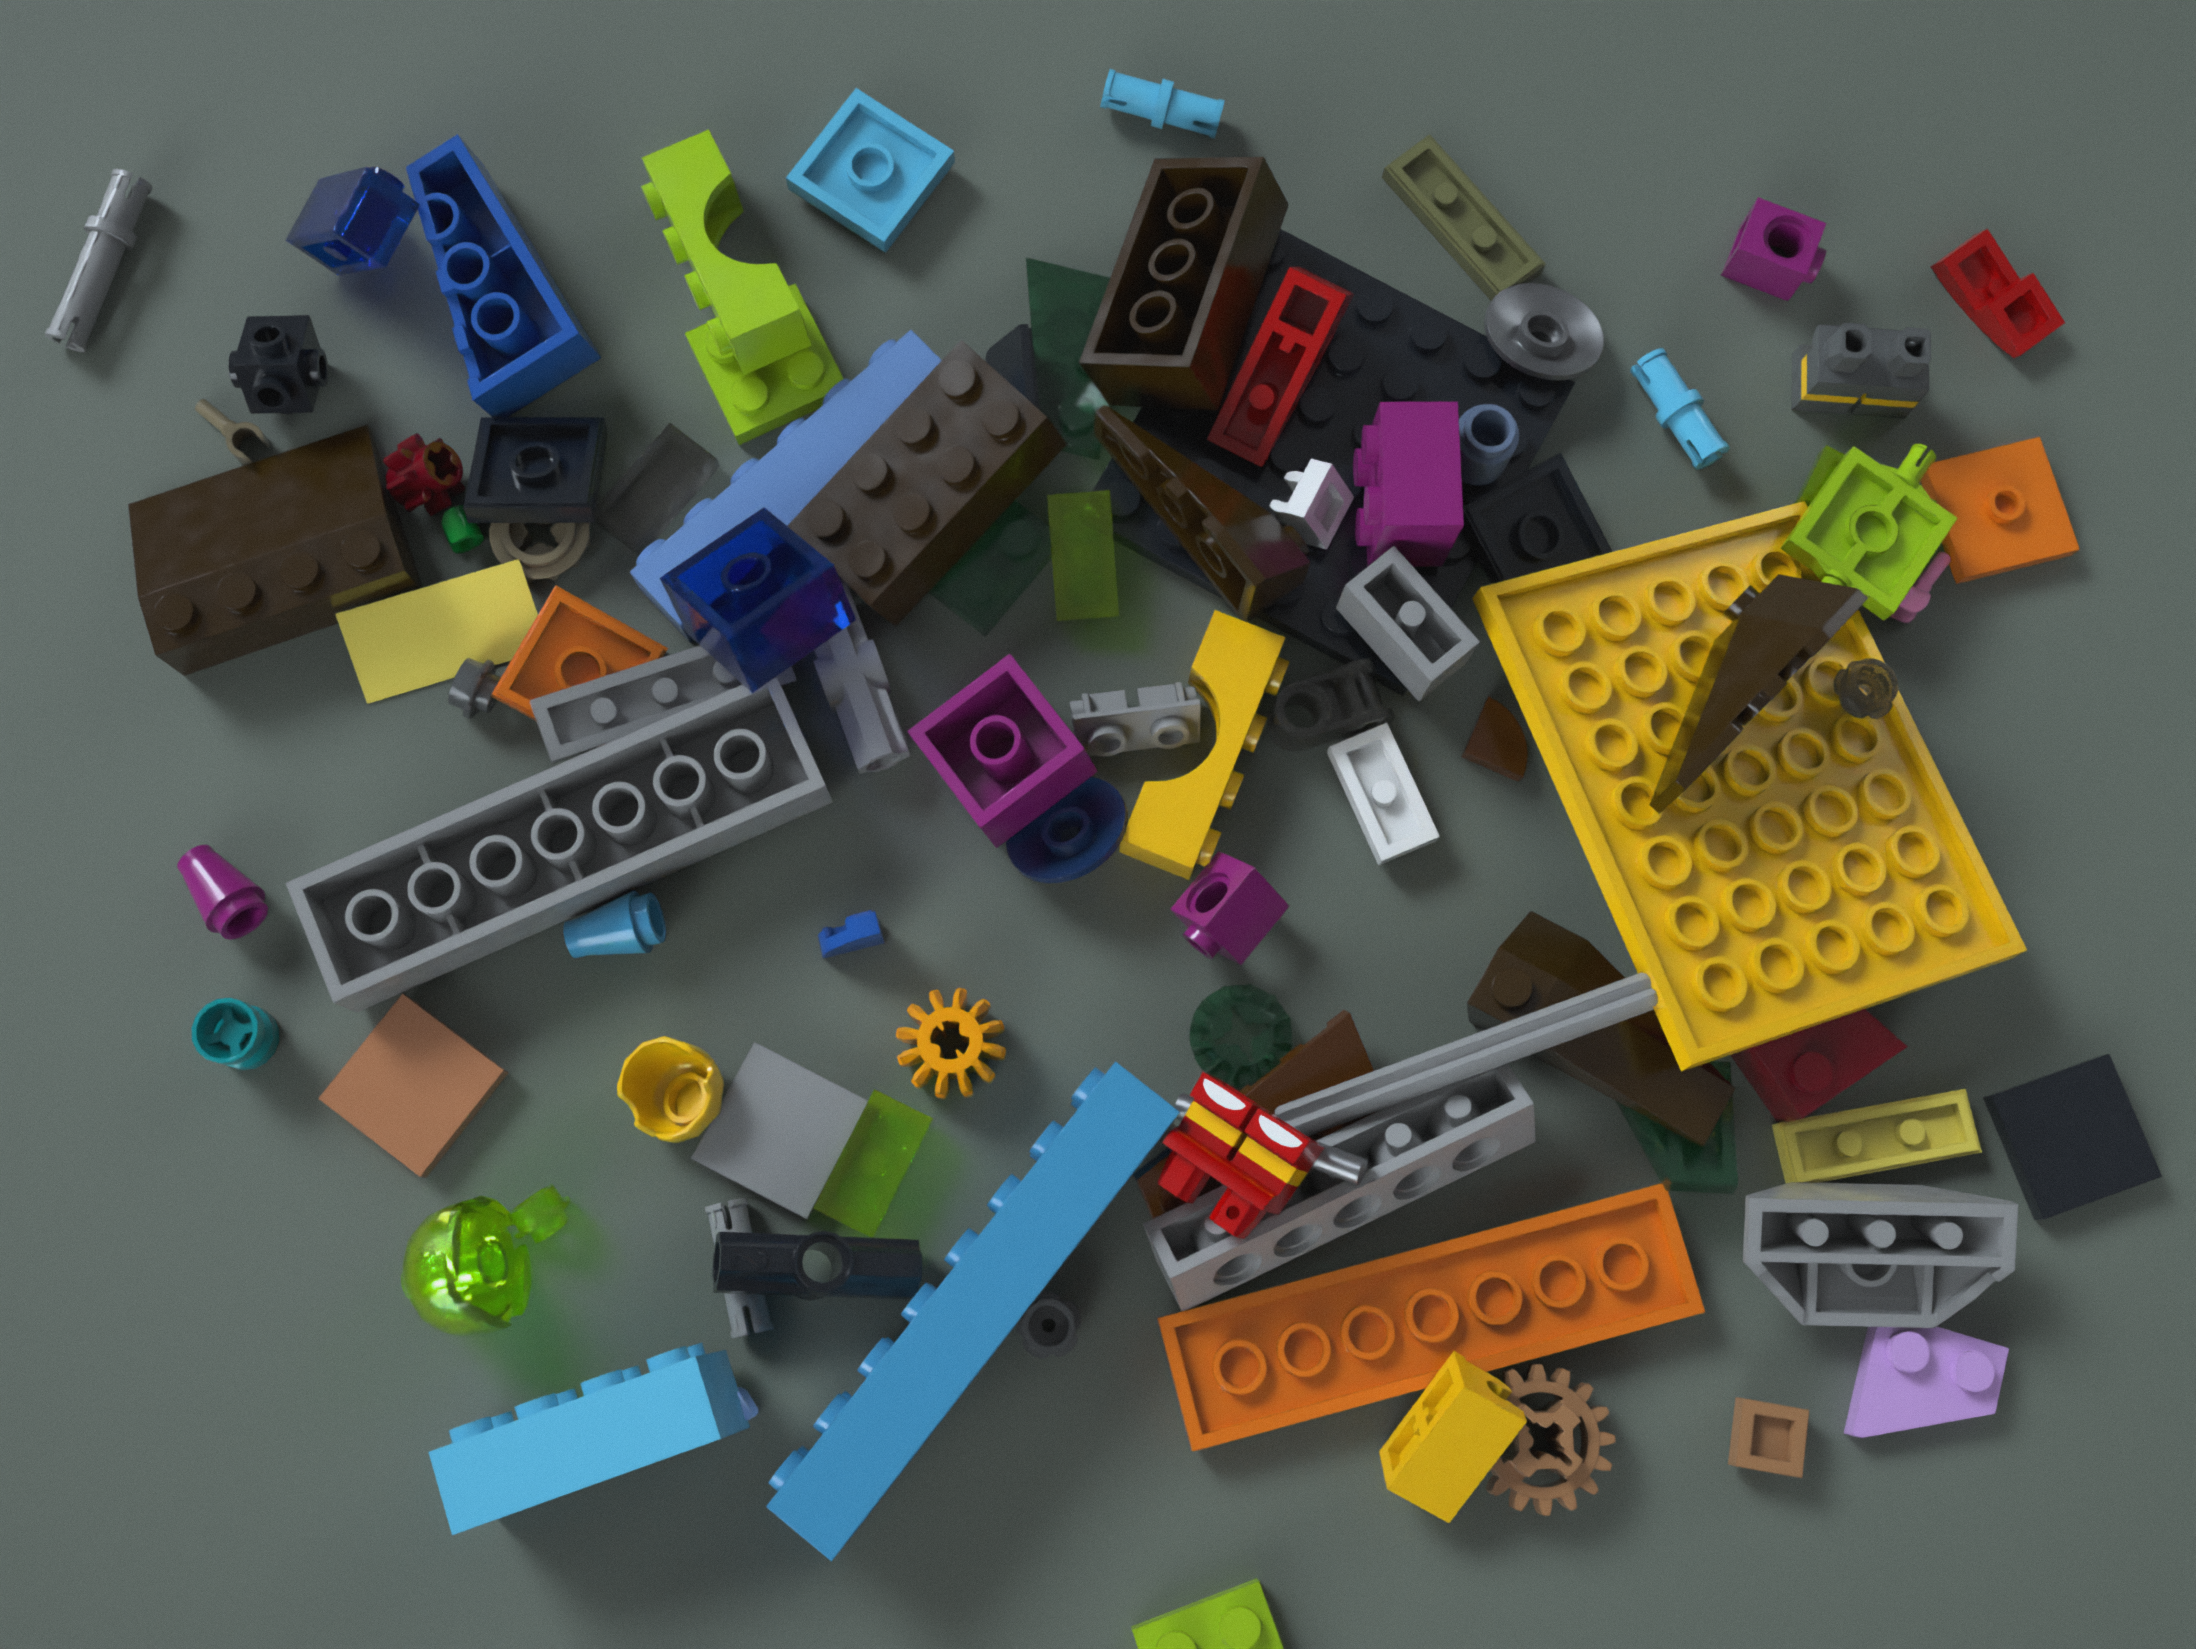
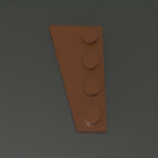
M1342 1010L1326 1023L1327 1027L1304 1045L1300 1043L1279 1060L1281 1062L1252 1086L1248 1084L1239 1092L1270 1111L1269 1113L1275 1115V1109L1280 1105L1373 1072L1374 1069L1351 1014L1346 1010ZM1371 1114L1308 1137L1317 1141ZM1169 1147L1133 1174L1151 1219L1186 1203L1157 1183L1165 1162L1172 1152V1149ZM1210 1176L1198 1197L1223 1186V1184Z

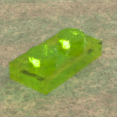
M1110 490L1047 495L1057 621L1118 617L1119 602Z
M874 1089L814 1209L871 1238H875L934 1119Z

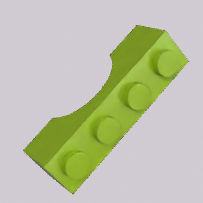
M709 129L641 157L651 181L641 186L642 192L655 220L667 217L671 227L662 230L675 262L677 265L688 261L693 272L684 275V278L698 309L702 310L710 306L715 315V318L706 321L721 356L733 352L743 375L812 346L800 308L777 263H743L725 256L718 250L719 243L726 229L744 210L731 172Z

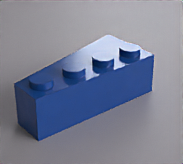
M458 134L406 166L426 240L432 246L438 270L435 272L440 289L447 298L455 327L452 330L457 348L464 357L469 374L467 382L472 400L491 417H509L601 359L600 354L486 167Z

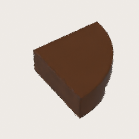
M1487 697L1461 757L1519 782L1526 770L1528 754L1523 730L1516 718L1506 707L1498 701Z

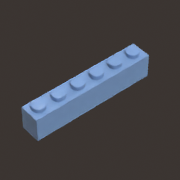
M912 330L908 331L898 341L891 339L883 343L871 356L868 363L869 366L852 381L846 378L835 384L824 397L823 406L806 420L799 418L791 422L779 435L777 445L760 460L752 458L742 464L733 474L729 487L715 499L706 498L697 503L687 513L683 521L684 525L666 541L658 539L652 542L641 552L636 561L637 566L630 571L641 592L691 643L805 543L787 525L942 360Z

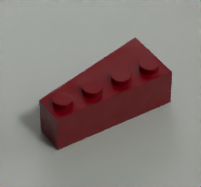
M1866 1009L1731 1054L1730 1056L1777 1123H1786L1803 1119L1908 1046Z

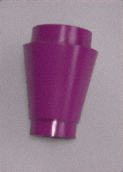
M210 845L196 846L180 858L177 868L183 875V879L209 931L220 933L223 938L232 940L249 934L264 921L268 914V906L264 902V890L220 854L216 853Z

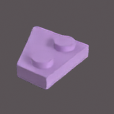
M1868 1327L1844 1434L1864 1438L1995 1414L2009 1348L1941 1327Z

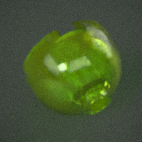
M480 1195L442 1208L428 1215L416 1227L408 1239L402 1264V1288L417 1314L435 1330L459 1336L492 1333L510 1327L512 1324L508 1322L511 1317L523 1315L528 1306L532 1284L530 1256L526 1244L519 1245L514 1251L512 1236L506 1227L517 1225L511 1212L496 1199Z

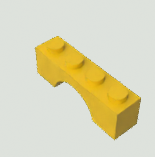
M1214 610L1192 664L1188 684L1195 687V690L1207 703L1212 713L1216 730L1215 745L1203 763L1190 773L1167 781L1144 782L1127 823L1125 835L1120 843L1119 853L1187 880H1190L1196 864L1205 867L1210 863L1222 833L1210 827L1219 806L1229 810L1233 806L1244 778V774L1234 771V767L1242 749L1254 753L1267 717L1256 712L1264 692L1274 696L1277 695L1290 661L1279 657L1286 637Z

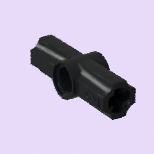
M828 1231L813 1232L810 1235L718 1232L713 1252V1293L796 1296L808 1301L819 1300L824 1297L912 1300L919 1291L922 1279V1253L919 1247V1240L840 1237L838 1234ZM806 1251H820L828 1257L832 1267L831 1278L828 1282H816L807 1276L802 1263Z

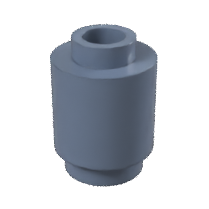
M1493 404L1477 405L1467 410L1459 419L1462 482L1470 485H1486L1498 479L1505 470L1519 442L1517 423L1506 409Z

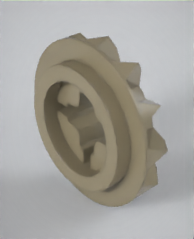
M490 523V544L496 558L501 564L519 559L525 578L530 583L534 579L557 581L560 574L570 568L579 567L582 554L586 547L591 546L589 523H555L550 530L558 545L555 549L551 545L547 547L541 542L536 543L532 548L528 547L533 538L528 532L529 529L525 523ZM536 523V524H537L538 526L542 527V528H545V527H547L550 523Z

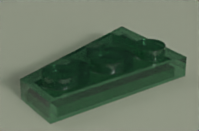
M1026 257L1030 326L1033 336L1040 411L1047 416L1068 443L1062 452L1099 460L1102 444L1094 435L1095 411L1105 404L1110 408H1113V406L1107 404L1079 364L1110 277Z

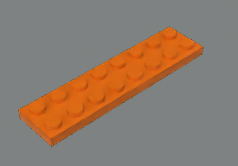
M1665 1182L1158 1317L1157 1321L1190 1448L1192 1451H1197L1425 1389L1453 1351L1464 1356L1469 1363L1488 1372L1705 1313V1309Z

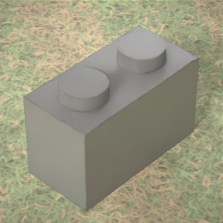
M1395 546L1345 585L1336 609L1418 702L1465 665L1480 643Z

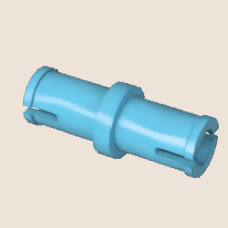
M1109 69L1100 108H1110L1152 120V127L1162 129L1165 123L1205 134L1215 139L1225 100H1216L1173 88L1174 81L1162 79V83L1158 84Z
M1658 348L1637 361L1638 364L1631 367L1630 372L1637 378L1657 408L1658 412L1655 418L1663 429L1670 428L1691 459L1693 467L1696 470L1703 469L1722 457L1721 454L1729 451L1730 446L1722 439L1701 406L1704 403V399L1698 390H1689L1667 357L1668 354L1664 348Z

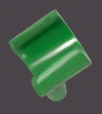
M464 505L451 507L442 517L445 537L452 551L456 554L468 552L484 541V536L478 523L467 522L463 509Z

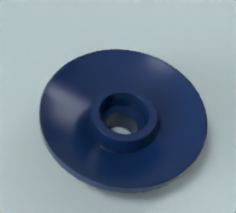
M1090 777L1006 841L1008 856L1015 868L1023 876L1033 881L1061 883L1080 878L1102 865L1120 845L1128 823L1126 804L1114 786L1102 779Z

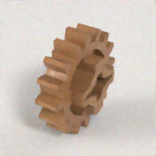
M1529 1364L1527 1380L1524 1381L1515 1369L1508 1368L1502 1371L1504 1383L1512 1390V1393L1506 1400L1524 1411L1527 1423L1543 1428L1549 1427L1544 1437L1551 1445L1549 1449L1556 1456L1535 1449L1529 1451L1534 1443V1439L1528 1433L1529 1428L1524 1425L1490 1469L1493 1476L1488 1481L1485 1489L1494 1496L1502 1494L1508 1488L1511 1489L1509 1506L1519 1511L1525 1508L1529 1498L1533 1499L1536 1513L1543 1516H1550L1552 1499L1555 1498L1565 1509L1570 1511L1576 1509L1577 1502L1573 1491L1579 1488L1595 1495L1599 1489L1595 1481L1590 1477L1593 1469L1611 1471L1613 1465L1606 1458L1599 1455L1600 1446L1616 1442L1615 1435L1599 1431L1597 1425L1599 1421L1609 1414L1608 1408L1600 1405H1587L1586 1401L1590 1398L1594 1389L1589 1383L1581 1382L1572 1389H1569L1570 1371L1566 1369L1556 1368L1549 1381H1546V1373L1542 1364ZM1537 1392H1545L1556 1396L1553 1402L1548 1401L1542 1409L1531 1410L1526 1404L1518 1400L1522 1396ZM1578 1424L1581 1431L1579 1455L1574 1451L1573 1429ZM1537 1469H1549L1560 1477L1559 1480L1544 1485H1532L1522 1482L1525 1477L1530 1478Z

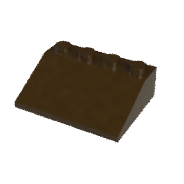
M368 424L128 504L137 595L155 655L183 676L338 624L336 613L423 588L394 498L386 487V473Z

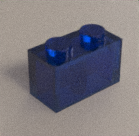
M363 167L320 178L285 241L338 276L386 268L420 203L403 192L405 186L397 177L378 167Z

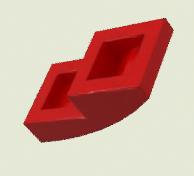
M1988 228L1973 235L1930 266L1944 288L1966 315L1984 334L2013 358L2024 354L2065 323L2035 274L2031 273L2019 278Z

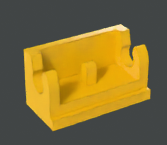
M1453 1351L1379 1451L1387 1490L1450 1523L1527 1422L1524 1411L1506 1400L1512 1393V1390L1496 1377L1469 1363L1464 1356Z

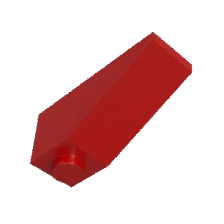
M1289 267L1207 440L1263 467L1322 360L1354 294L1301 267Z

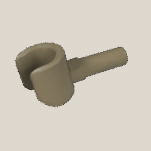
M206 399L197 402L195 406L196 412L221 431L222 435L226 438L227 448L240 463L244 465L253 463L240 451V445L246 438L256 437L266 447H270L269 440L258 426L249 422L236 423L233 420L231 421Z

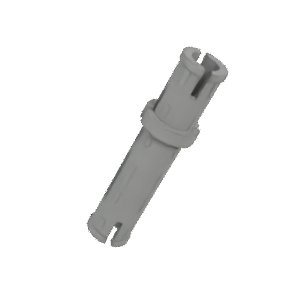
M113 169L111 180L97 215H90L86 221L84 230L88 233L87 239L50 327L45 332V337L59 345L61 340L65 339L72 322L74 327L65 348L77 352H85L87 349L88 339L119 267L125 250L131 251L137 240L133 229L147 196L153 189V186L148 181L139 176L137 182L132 184L126 198L124 195L133 173L123 169Z

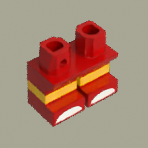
M1202 1072L1190 1093V1096L1194 1098L1179 1126L1171 1130L1162 1142L1172 1149V1152L1165 1162L1157 1183L1179 1199L1193 1204L1210 1176L1225 1185L1227 1189L1210 1214L1209 1219L1231 1235L1245 1239L1261 1222L1266 1212L1277 1215L1281 1213L1325 1147L1281 1118L1269 1113L1270 1111L1223 1080Z

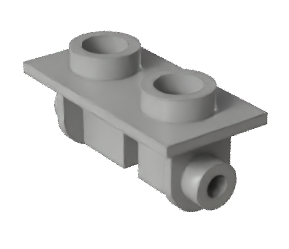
M1174 682V684L1137 688L1139 706L1130 708L1127 706L1125 690L1095 694L1083 693L1081 694V700L1070 701L1074 736L1085 748L1089 756L1106 757L1126 751L1151 748L1172 749L1183 744L1200 743V700L1196 698L1194 686L1183 688L1181 682Z

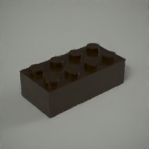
M1264 157L1154 159L1079 364L1108 405L1218 410L1289 206Z
M961 340L787 526L870 607L896 627L1068 443L1047 416Z

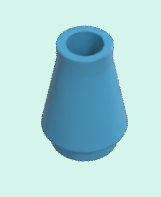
M631 891L579 918L566 921L563 926V933L567 949L573 958L587 955L650 953L653 945L664 943L666 939V925L661 906L654 894L640 895L636 891Z

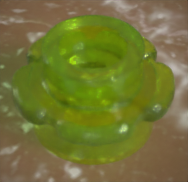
M553 1183L532 1194L507 1214L518 1229L513 1236L516 1239H521L525 1235H530L535 1243H539L554 1234L570 1220L564 1212L571 1203L570 1197L566 1196L563 1198Z

